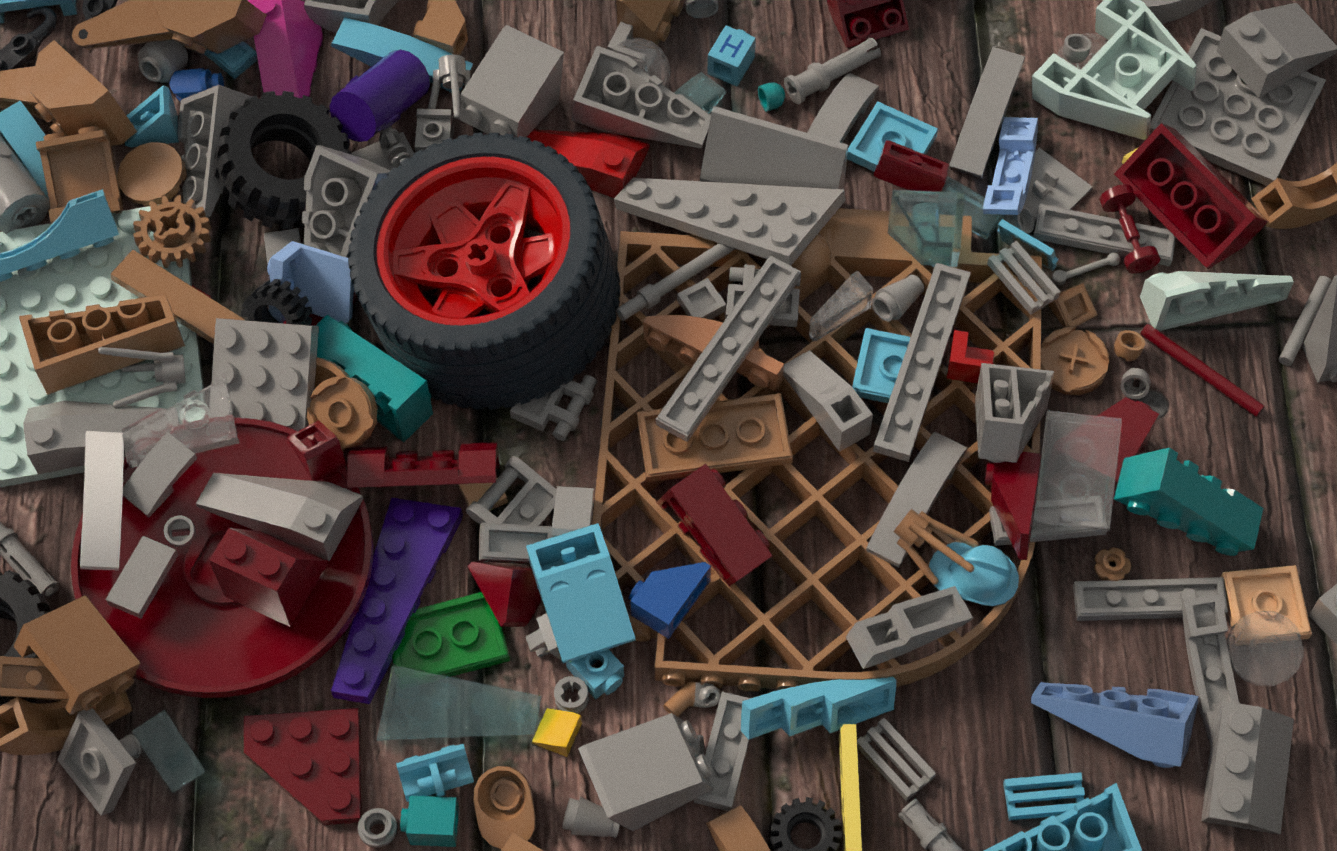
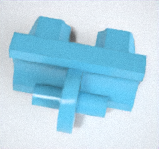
M464 744L450 745L441 748L440 751L422 756L416 755L396 763L407 802H409V796H429L437 793L438 797L445 796L444 791L474 782Z

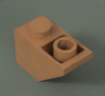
M428 0L427 13L423 20L417 22L413 37L454 55H461L468 41L466 21L456 1Z

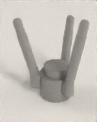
M445 55L438 60L439 69L433 70V86L428 109L436 108L440 84L443 83V87L452 89L454 117L459 119L461 117L459 88L463 84L465 88L471 79L470 70H466L465 58L463 56Z
M100 347L98 349L100 354L155 360L154 363L133 364L122 368L121 371H155L156 382H163L162 385L115 401L113 403L114 408L129 405L164 392L177 391V384L186 383L183 355H174L173 352L158 353Z

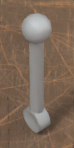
M1113 252L1105 259L1067 272L1057 270L1053 273L1052 281L1056 285H1063L1068 278L1106 265L1116 266L1121 261L1120 255Z

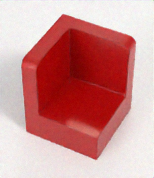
M954 330L946 379L978 383L981 363L994 364V351L968 347L969 332Z

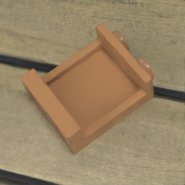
M97 126L84 127L79 129L76 135L65 136L64 133H52L45 135L43 141L36 142V148L41 156L51 209L48 212L51 224L61 215L70 200L102 189L111 212L119 214L124 211L110 137L105 130H99Z
M86 596L80 597L23 624L13 646L22 658L35 652L68 693L69 701L65 709L69 714H73L82 708L88 711L97 706L104 697L112 693L119 695L125 692L134 683L133 677L140 665L138 659Z

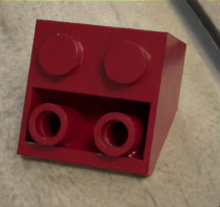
M827 0L829 12L847 48L859 45L868 38L876 40L909 30L903 0Z

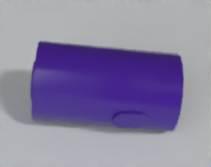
M400 49L389 53L359 77L357 75L353 77L341 91L332 97L330 103L331 117H337L343 125L341 133L345 132L351 140L364 142L371 139L381 130L392 126L400 119V115L427 94L430 80L426 67L418 57Z

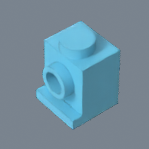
M609 649L566 663L567 669L575 677L585 682L588 692L595 700L603 693L606 695L611 694L623 682L624 665ZM598 660L603 663L600 668L592 667Z

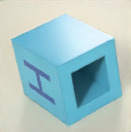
M725 25L708 53L707 74L738 86L755 58L756 37L751 36L744 30H736Z

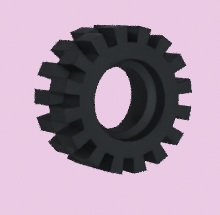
M274 279L272 282L270 280L265 281L247 297L242 305L245 308L241 311V316L247 317L245 319L247 321L280 323L270 314L268 305H271L281 311L285 317L286 324L310 325L312 317H309V315L312 313V308L304 306L309 300L306 296L302 298L298 296L301 292L298 287L291 290L290 282L285 281L281 285L280 279Z
M806 797L805 802H800L799 798L793 799L790 806L785 803L781 807V812L775 814L771 826L770 843L773 851H839L842 831H840L841 823L839 818L835 819L836 812L832 808L827 810L825 808L826 803L819 800L818 804L812 803L813 798ZM800 823L815 825L821 834L819 844L811 849L797 847L790 835L796 825Z

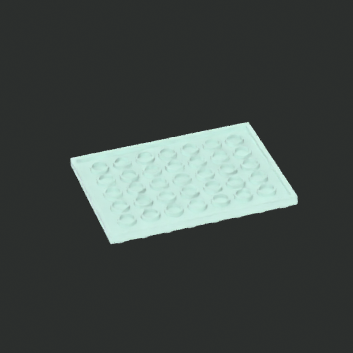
M150 206L124 210L118 214L112 213L119 231V235L113 237L114 241L112 243L97 248L93 244L79 248L81 252L78 255L67 259H60V256H56L46 260L47 264L39 269L27 271L26 268H22L12 272L13 276L0 282V487L78 474L85 471V467L82 465L38 475L27 456L23 423L28 408L60 401L113 404L117 400L163 384V382H156L155 371L123 372L119 369L47 395L35 372L19 316L32 314L33 318L47 317L50 311L63 309L66 314L86 311V306L97 304L104 308L114 307L118 305L119 301L139 298L112 281L111 273L132 250L140 254L133 236L136 233L133 223L134 221H141L139 211L145 210L149 212L151 210ZM52 224L15 229L7 234L0 232V253L13 250L31 242ZM151 231L149 238L154 241V232ZM187 258L183 259V267L181 268L177 266L176 261L171 262L168 268H164L162 260L155 263L192 286L190 264ZM177 322L185 346L170 352H173L174 355H183L186 383L177 384V391L164 392L129 404L128 406L177 409L179 424L183 426L208 420L198 334ZM144 360L136 364L154 363L155 360Z

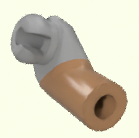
M688 682L663 705V708L668 714L673 713L679 717L688 707L710 708L717 705L721 693L713 684L704 683V685H701L699 682Z

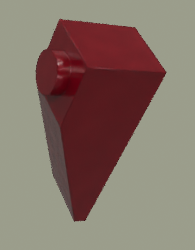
M1022 452L1017 462L987 463L985 485L992 486L991 502L1020 560H1027L1040 482L1042 457L1040 453Z

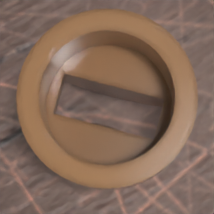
M1131 330L1121 331L1115 341L1114 352L1118 358L1122 357L1127 362L1134 361L1141 355L1145 346V340L1137 332Z

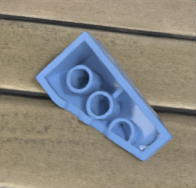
M1040 682L1032 694L1031 703L1142 760L1152 761L1158 767L1171 768L1174 766L1181 767L1187 754L1199 696L1162 689H1147V696L1129 695L1126 693L1125 687H1112V690L1094 693L1093 689L1087 685Z

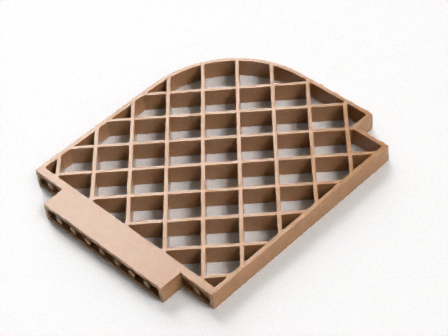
M839 208L827 222L832 235L830 266L817 277L801 278L800 286L793 288L800 289V303L828 281L855 309L825 331L799 305L797 327L794 328L810 344L787 362L810 350L819 359L825 357L852 385L858 362L840 345L844 340L867 322L873 324L879 331L909 337L912 334L898 320H891L889 322L882 320L872 307V299L875 297L876 292L871 295L851 275L895 277L882 288L910 275H915L924 285V292L922 294L925 296L936 263L971 272L969 282L982 283L963 298L953 329L957 327L960 331L969 332L968 338L978 348L994 351L993 363L996 365L1041 370V309L1030 315L988 266V258L999 254L971 252L972 216ZM621 231L617 263L620 276L619 285L621 288L619 307L629 301L625 293L653 272L657 271L665 278L679 269L676 264L685 265L718 243L693 234L678 235ZM735 249L710 265L719 268L706 278L710 280L717 292L720 293L728 287V284L734 282L729 281L730 267L744 268V265L747 264L755 265V269H761L767 259ZM1030 256L1042 269V256ZM1006 262L1002 263L1035 302L1038 301L1032 292L1020 282L1018 276ZM688 279L674 289L679 293L695 285V283ZM999 292L1003 293L1029 318V322L1004 342L973 314ZM677 300L657 314L687 316ZM641 311L624 320L635 332L623 341H621L622 320L618 315L614 325H611L612 331L592 525L599 523L600 529L603 532L607 525L636 504L661 530L663 535L629 562L604 537L621 592L627 587L632 591L640 580L645 582L641 576L676 548L692 564L701 562L709 564L699 553L701 548L691 538L692 534L689 532L687 535H684L678 528L679 523L663 510L649 494L665 480L647 483L645 472L635 479L610 453L611 447L638 427L637 412L662 409L692 368L681 362L678 356L666 350L659 351L651 347L675 374L644 398L618 374L619 368L650 346L644 340L643 321L646 316ZM722 313L711 320L724 322L726 314ZM1029 344V362L1027 365L1016 353ZM942 363L934 384L941 392L928 402L914 444L919 451H921L931 437V434L925 427L953 404L976 424V395L970 390L977 386L978 383L946 379L948 368ZM784 376L776 392L767 387L760 388L754 386L740 397L747 398L781 393V397L806 421L789 435L792 456L820 435L849 466L818 491L792 464L747 469L726 485L724 489L731 499L738 500L747 511L748 518L746 520L754 531H761L770 544L768 550L772 554L771 558L792 578L798 587L763 614L735 583L729 587L711 567V581L672 634L698 663L665 661L666 637L636 618L629 616L635 641L645 642L651 638L657 639L655 681H662L663 684L674 687L683 686L688 682H699L701 685L709 683L718 689L722 688L723 685L738 686L740 690L754 692L759 691L761 688L776 689L777 691L804 684L837 679L864 680L894 677L897 680L896 687L934 675L956 663L974 650L994 631L1008 613L1020 592L1032 559L1035 542H1030L1027 560H1021L1017 570L1019 583L1014 596L1005 604L991 606L993 610L963 637L954 630L938 638L937 640L945 647L944 649L905 665H900L893 658L875 665L879 669L875 671H824L851 648L846 636L856 622L887 613L894 604L921 597L918 592L930 583V580L921 570H918L909 579L905 580L887 561L866 551L879 521L861 535L830 504L861 478L889 504L898 485L878 466L888 457L887 455L873 452L874 446L864 452L856 443L839 452ZM721 393L716 401L728 399ZM616 396L628 410L613 421ZM867 399L884 416L888 403ZM1040 422L1029 439L1028 446L1026 445L1022 452L1040 453ZM975 442L967 449L953 476L947 480L941 492L953 484L985 515L963 533L979 542L992 531L989 510L993 504L991 502V493L968 471L981 460L978 458V442ZM773 472L803 503L772 528L768 529L739 498ZM609 475L622 490L605 502ZM1040 482L1036 502H1040ZM816 516L846 548L816 573L812 574L782 542ZM935 529L931 532L934 537L945 545L960 542L958 540L953 541L948 535ZM928 543L935 551L938 550V549H936L934 546H932L930 543ZM860 560L891 594L857 621L827 590L826 586L856 561ZM720 593L750 626L714 655L683 621ZM812 599L843 633L808 661L776 627ZM763 638L791 669L730 664Z

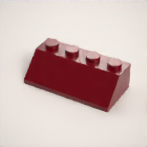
M1163 123L1151 133L1114 173L1123 184L1132 186L1135 196L1207 269H1210L1245 247L1269 222L1175 128Z

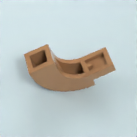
M1337 163L1326 171L1306 180L1288 181L1277 178L1251 198L1257 210L1269 221L1266 227L1276 229L1298 228L1337 214Z
M126 691L119 695L112 693L104 697L102 702L93 708L106 725L133 711ZM19 697L10 700L0 706V751L14 755H38L62 750L79 711L73 714L67 712L65 707L69 700L46 704L31 703Z

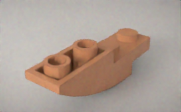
M685 315L647 316L643 321L644 340L654 349L659 351L666 350L678 356L679 360L684 364L692 367L723 322ZM758 339L736 372L748 377L749 381L760 388L767 387L776 392L783 381L784 363L760 352Z

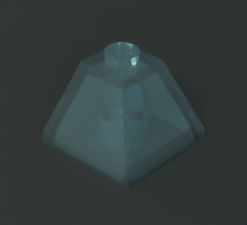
M892 190L887 233L921 265H932L935 267L936 263L957 267L961 249L964 193Z

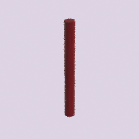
M1149 323L1141 331L1140 335L1255 417H1258L1265 408V405Z

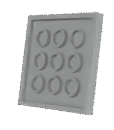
M1201 28L1187 53L1197 65L1195 87L1192 91H1189L1177 82L1172 81L1150 122L1149 136L1161 123L1175 128L1207 161L1268 186L1278 178L1326 80L1305 71L1258 98L1217 52L1221 36Z

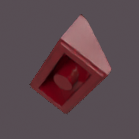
M886 140L877 162L874 176L929 199L937 200L946 182L949 164Z

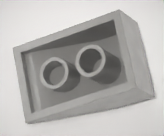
M1297 3L1251 12L1224 27L1217 52L1257 97L1260 98L1336 54L1337 45Z

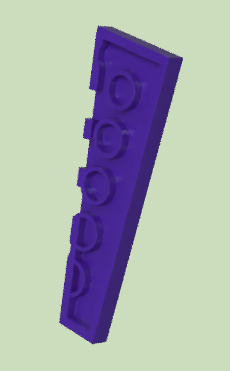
M391 498L373 555L371 577L367 591L353 619L331 689L333 698L366 704L371 703L392 661V655L398 649L405 635L404 629L412 613H416L421 603L420 597L427 583H431L436 573L435 567L442 553H446L462 521L463 513L461 508Z

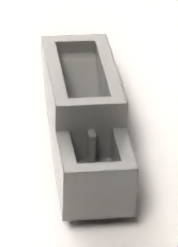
M953 586L894 604L887 613L858 621L849 631L846 639L860 665L865 669L926 645L965 625L973 617L957 588Z

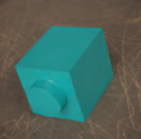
M409 796V807L402 808L400 820L401 832H406L409 844L456 847L460 811L457 798Z

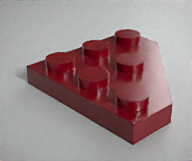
M358 708L244 716V754L246 758L272 778L273 782L295 801L297 800L322 825L359 822L362 817L360 712Z

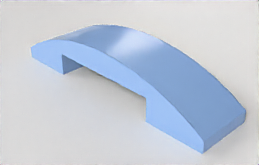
M1004 117L999 137L1000 152L992 185H988L983 214L1019 215L1026 201L1033 171L1038 118Z

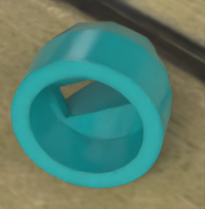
M772 82L758 86V96L763 109L767 112L777 109L783 104L785 90L780 84Z

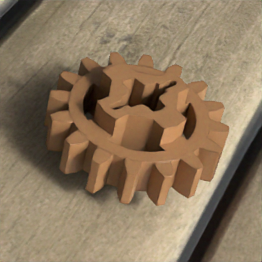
M180 195L176 196L174 202H169L166 196H162V204L157 205L155 202L150 201L149 206L151 210L149 212L145 210L139 211L141 221H134L133 225L136 233L133 236L140 254L143 256L148 255L150 261L157 263L159 260H162L164 268H168L171 262L176 261L177 266L181 268L183 267V259L187 258L194 263L196 261L194 255L196 251L203 254L206 252L204 243L211 242L209 232L211 226L209 218L205 215L204 208H196L193 199L183 204ZM191 222L195 225L194 232L191 231ZM151 231L154 232V241L149 238Z

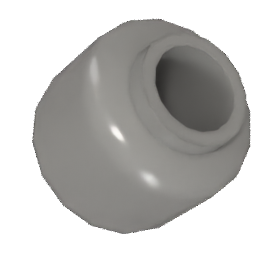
M175 40L148 42L138 52L139 68L142 74L150 81L170 82L171 76L175 71L183 70L187 66L188 54L185 45Z

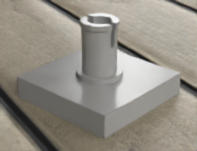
M92 708L88 711H79L59 755L58 762L98 813L103 816L114 811L135 767L136 762L134 759L138 758L139 754H141V746L138 739L131 734L118 740Z

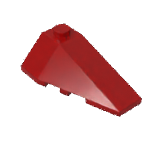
M533 129L527 136L532 142L534 140L539 141L545 147L549 146L555 149L558 154L565 156L569 163H573L579 173L583 175L592 191L615 198L630 180L636 177L650 148L648 143L613 133Z

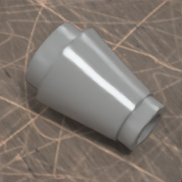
M910 275L879 289L872 299V307L882 320L887 322L898 320L919 295L924 292V285L917 276Z
M579 797V800L569 798L562 829L570 830L571 835L617 837L620 824L608 819L602 806L583 797Z

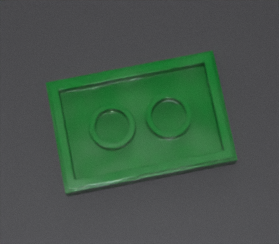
M482 592L418 608L416 613H412L404 629L405 635L398 649L392 655L400 690L510 661L502 628Z

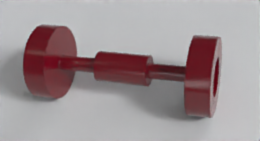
M1123 184L1106 190L1100 196L1099 201L1105 212L1119 211L1121 215L1119 222L1128 243H1132L1134 251L1124 258V264L1129 273L1137 274L1152 269L1160 262L1161 258L1156 247L1140 246L1138 241L1140 234L1132 215L1127 214L1125 209L1135 201L1136 196L1132 186Z

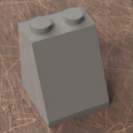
M506 25L460 94L461 117L459 120L487 134L489 132L500 133V135L507 133L514 134L518 138L519 136L527 137L559 103L564 52Z
M673 713L578 748L607 818L631 831L643 827L714 789L709 778L713 775V770L707 758L703 754L699 755L694 745V742L698 741L694 728L688 720L683 721Z

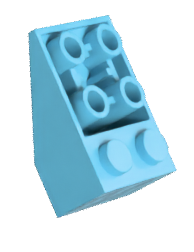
M599 523L526 546L530 565L563 663L636 640Z

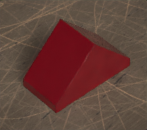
M319 420L286 437L312 481H319L346 467L337 436Z

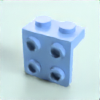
M291 241L270 258L267 266L270 282L274 279H280L281 285L285 281L290 282L291 290L298 287L301 290L298 296L300 298L306 296L309 300L304 306L312 308L311 314L321 317L328 315L336 321H343L344 323L352 319L354 288L350 277L348 258ZM268 305L270 314L278 322L283 323L286 321L279 309Z

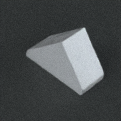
M557 486L551 536H559L592 525L594 488Z

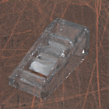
M859 271L853 273L810 319L809 337L813 342L818 341L871 308L873 288Z

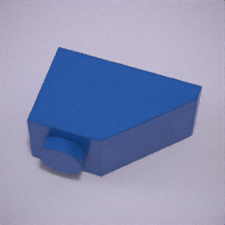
M701 562L651 572L645 582L640 580L636 583L629 595V600H631V616L669 639L711 581V565Z

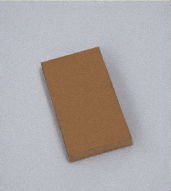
M781 393L716 401L688 442L656 425V418L662 409L637 412L647 483L686 478L704 464H707L710 470L715 469L719 473L792 464L793 457Z

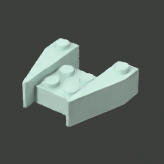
M1103 0L1096 8L1095 32L1108 39V42L1081 70L1053 53L1032 75V99L1059 116L1146 140L1150 134L1151 114L1144 109L1171 80L1192 91L1195 87L1197 65L1141 0Z

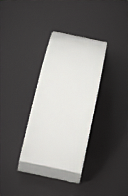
M86 431L80 569L119 571L124 433Z

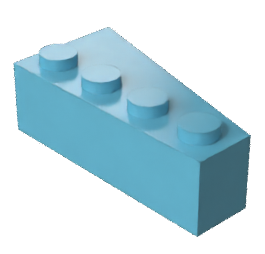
M1115 783L1104 789V793L1092 799L1086 798L1074 804V808L1056 817L1053 815L1041 821L1039 826L1025 833L1021 831L984 851H1142L1118 785Z

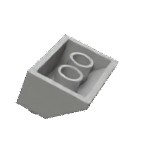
M1222 701L1215 707L1202 822L1281 834L1294 723L1293 718L1263 707Z

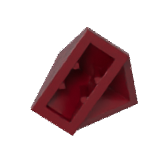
M472 561L468 568L500 626H526L542 601L532 568L496 562Z

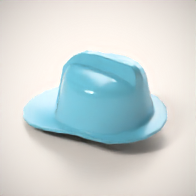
M960 542L947 544L949 548L974 566L973 572H968L939 550L934 553L929 562L931 571L939 581L934 586L939 591L955 586L962 599L986 606H997L1005 604L1010 600L1018 588L1019 575L1014 563L994 546L981 545L973 548Z

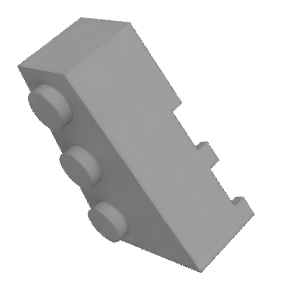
M981 363L975 397L978 458L987 459L994 463H1002L1004 461L1017 462L1047 410L1054 371Z

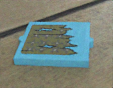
M1001 219L997 232L1000 233L1003 242L1011 246L1012 243L1017 241L1030 256H1042L1043 266L1052 271L1055 269L1059 259L1055 257L1054 249Z

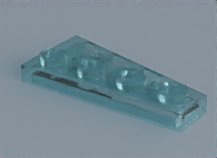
M392 665L376 741L534 734L542 695Z

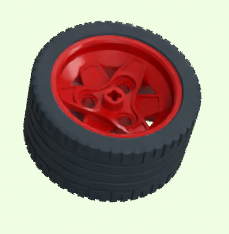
M489 132V135L473 133V136L466 134L458 136L457 139L452 140V138L442 140L443 143L438 145L434 143L427 146L428 149L424 151L419 150L410 159L406 158L400 162V166L398 168L394 167L388 172V176L385 179L382 178L376 185V190L371 191L367 197V203H363L359 211L360 216H357L354 222L355 229L351 232L350 240L352 243L349 244L348 250L350 256L348 264L353 288L387 354L427 380L429 393L433 399H441L443 403L449 405L457 404L461 408L472 407L483 410L484 407H488L491 410L499 409L501 406L505 408L514 407L518 403H521V405L531 402V399H540L546 396L545 393L549 391L552 393L558 390L563 383L567 384L574 379L573 376L576 373L580 374L586 368L585 365L593 361L596 357L595 353L604 346V340L609 337L612 331L611 325L615 323L617 317L616 309L620 304L621 288L619 285L620 276L617 263L593 193L583 175L579 173L573 163H569L565 156L558 154L555 149L549 146L545 147L539 141L534 140L532 142L530 138L523 136L518 138L514 134L507 133L504 135ZM524 229L534 230L543 235L524 238ZM538 275H544L541 282L529 293L525 282ZM439 289L441 294L434 306H432L424 298L422 292ZM485 307L494 310V313L475 317Z

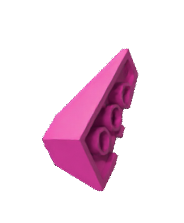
M248 0V2L266 14L260 33L254 36L263 92L275 91V95H282L283 91L294 92V97L303 98V95L310 97L313 73L316 72L318 51L323 41L322 27L309 18L304 8L305 2L301 0Z

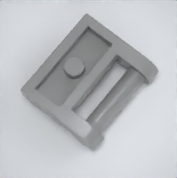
M511 456L505 463L506 469L496 479V483L491 485L478 502L473 501L466 509V512L479 524L484 522L539 526L555 506L556 488L521 459ZM516 478L523 480L526 483L525 486L498 518L493 515L489 510Z

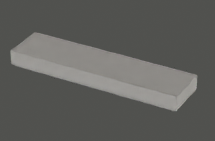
M1039 204L1033 237L1037 240L1106 254L1115 252L1120 257H1126V255L1134 251L1132 243H1128L1119 219ZM1135 223L1140 234V239L1138 240L1140 246L1156 247L1161 258L1158 264L1170 266L1173 260L1176 237L1168 229Z
M1223 577L1075 581L1073 585L1077 621L1183 618V599L1221 594L1225 617L1228 613Z

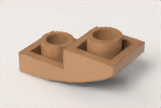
M741 805L706 822L719 851H770L756 825Z

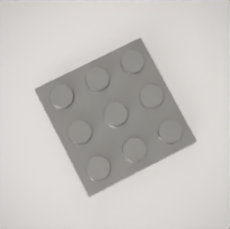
M216 318L209 420L216 418L258 419L274 422L296 431L309 426L307 408L310 407L312 400L310 397L315 389L319 326Z

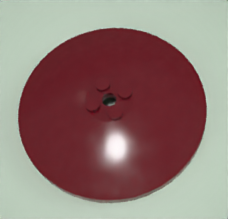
M216 418L172 429L168 432L194 452L197 460L172 485L174 491L150 517H147L126 498L122 497L119 571L80 569L82 513L76 529L71 557V576L75 600L83 596L89 599L140 662L134 677L152 687L174 694L202 698L233 697L270 688L297 675L320 659L339 640L356 616L367 591L373 564V536L365 502L363 500L333 556L330 561H327L328 565L293 624L289 627L224 596L209 559L228 528L252 529L197 507L196 502L213 473L312 481L286 438L297 431L274 422L250 418ZM166 432L142 444L124 458L123 487L142 460ZM345 467L319 480L320 482L333 483L361 495L358 487L347 488V470ZM174 516H185L195 525V538L185 547H176L165 538L164 526ZM190 530L172 532V537L189 535ZM142 536H145L176 549L178 556L141 619L108 605L106 598Z

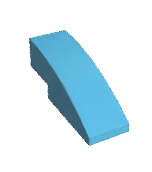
M18 101L0 112V133L49 200L41 156L36 148V142L43 141L45 133L23 103Z

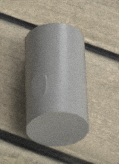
M0 133V231L7 234L15 229L38 225L48 213L50 204L44 192Z

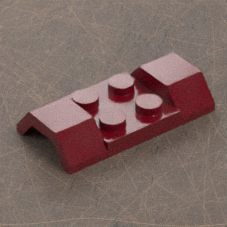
M498 443L461 444L459 455H454V450H436L432 452V456H418L417 451H401L396 453V457L391 458L388 446L351 448L347 459V488L496 483V469H500Z

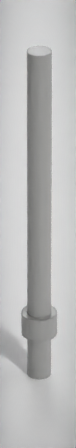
M718 243L656 284L644 286L636 292L637 296L616 309L618 317L624 321L643 308L650 309L661 301L660 297L734 251L735 248Z

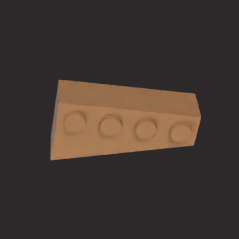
M166 294L119 301L118 305L114 307L104 308L100 304L86 306V311L66 314L63 309L50 311L47 317L33 318L32 314L19 316L35 372L47 395L147 360L100 354L98 352L100 347L164 353L185 346Z

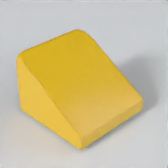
M547 708L532 740V744L567 757L582 725L581 715L574 712Z

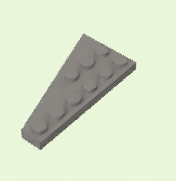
M632 178L614 198L615 206L618 210L766 259L771 255L790 266L846 201L843 189Z

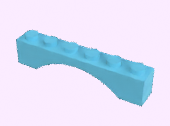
M103 189L70 200L61 215L46 231L31 242L13 250L0 253V282L13 276L12 272L22 268H26L27 271L39 269L47 264L46 260L56 256H60V259H67L78 255L81 252L79 248L91 244L97 248L112 243L114 241L113 237L119 235V231Z

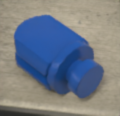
M198 68L175 71L171 76L169 84L170 89L181 103L182 99L214 86H224V80L221 73L212 74L209 69Z

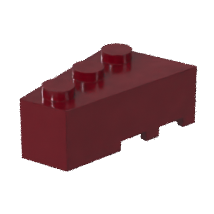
M704 464L670 488L657 501V504L663 510L670 507L682 521L678 524V528L684 535H687L689 532L692 534L702 548L699 553L730 587L772 556L768 550L770 544L764 534L759 530L754 531L746 520L748 514L743 505L736 499L732 500L725 491L726 484L719 472L715 469L710 470L707 464Z

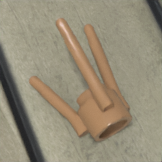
M911 508L893 531L900 537L896 544L909 554L933 585L938 584V578L912 546L913 543L920 547L924 541H927L968 572L974 571L972 564L934 537L931 532L935 529L973 548L979 546V543L967 535L932 519L923 511L918 514Z

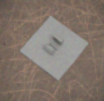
M1038 148L1035 151L1033 171L1024 206L1031 210L1036 223L1039 204L1072 210L1092 190L1093 186L1041 148Z

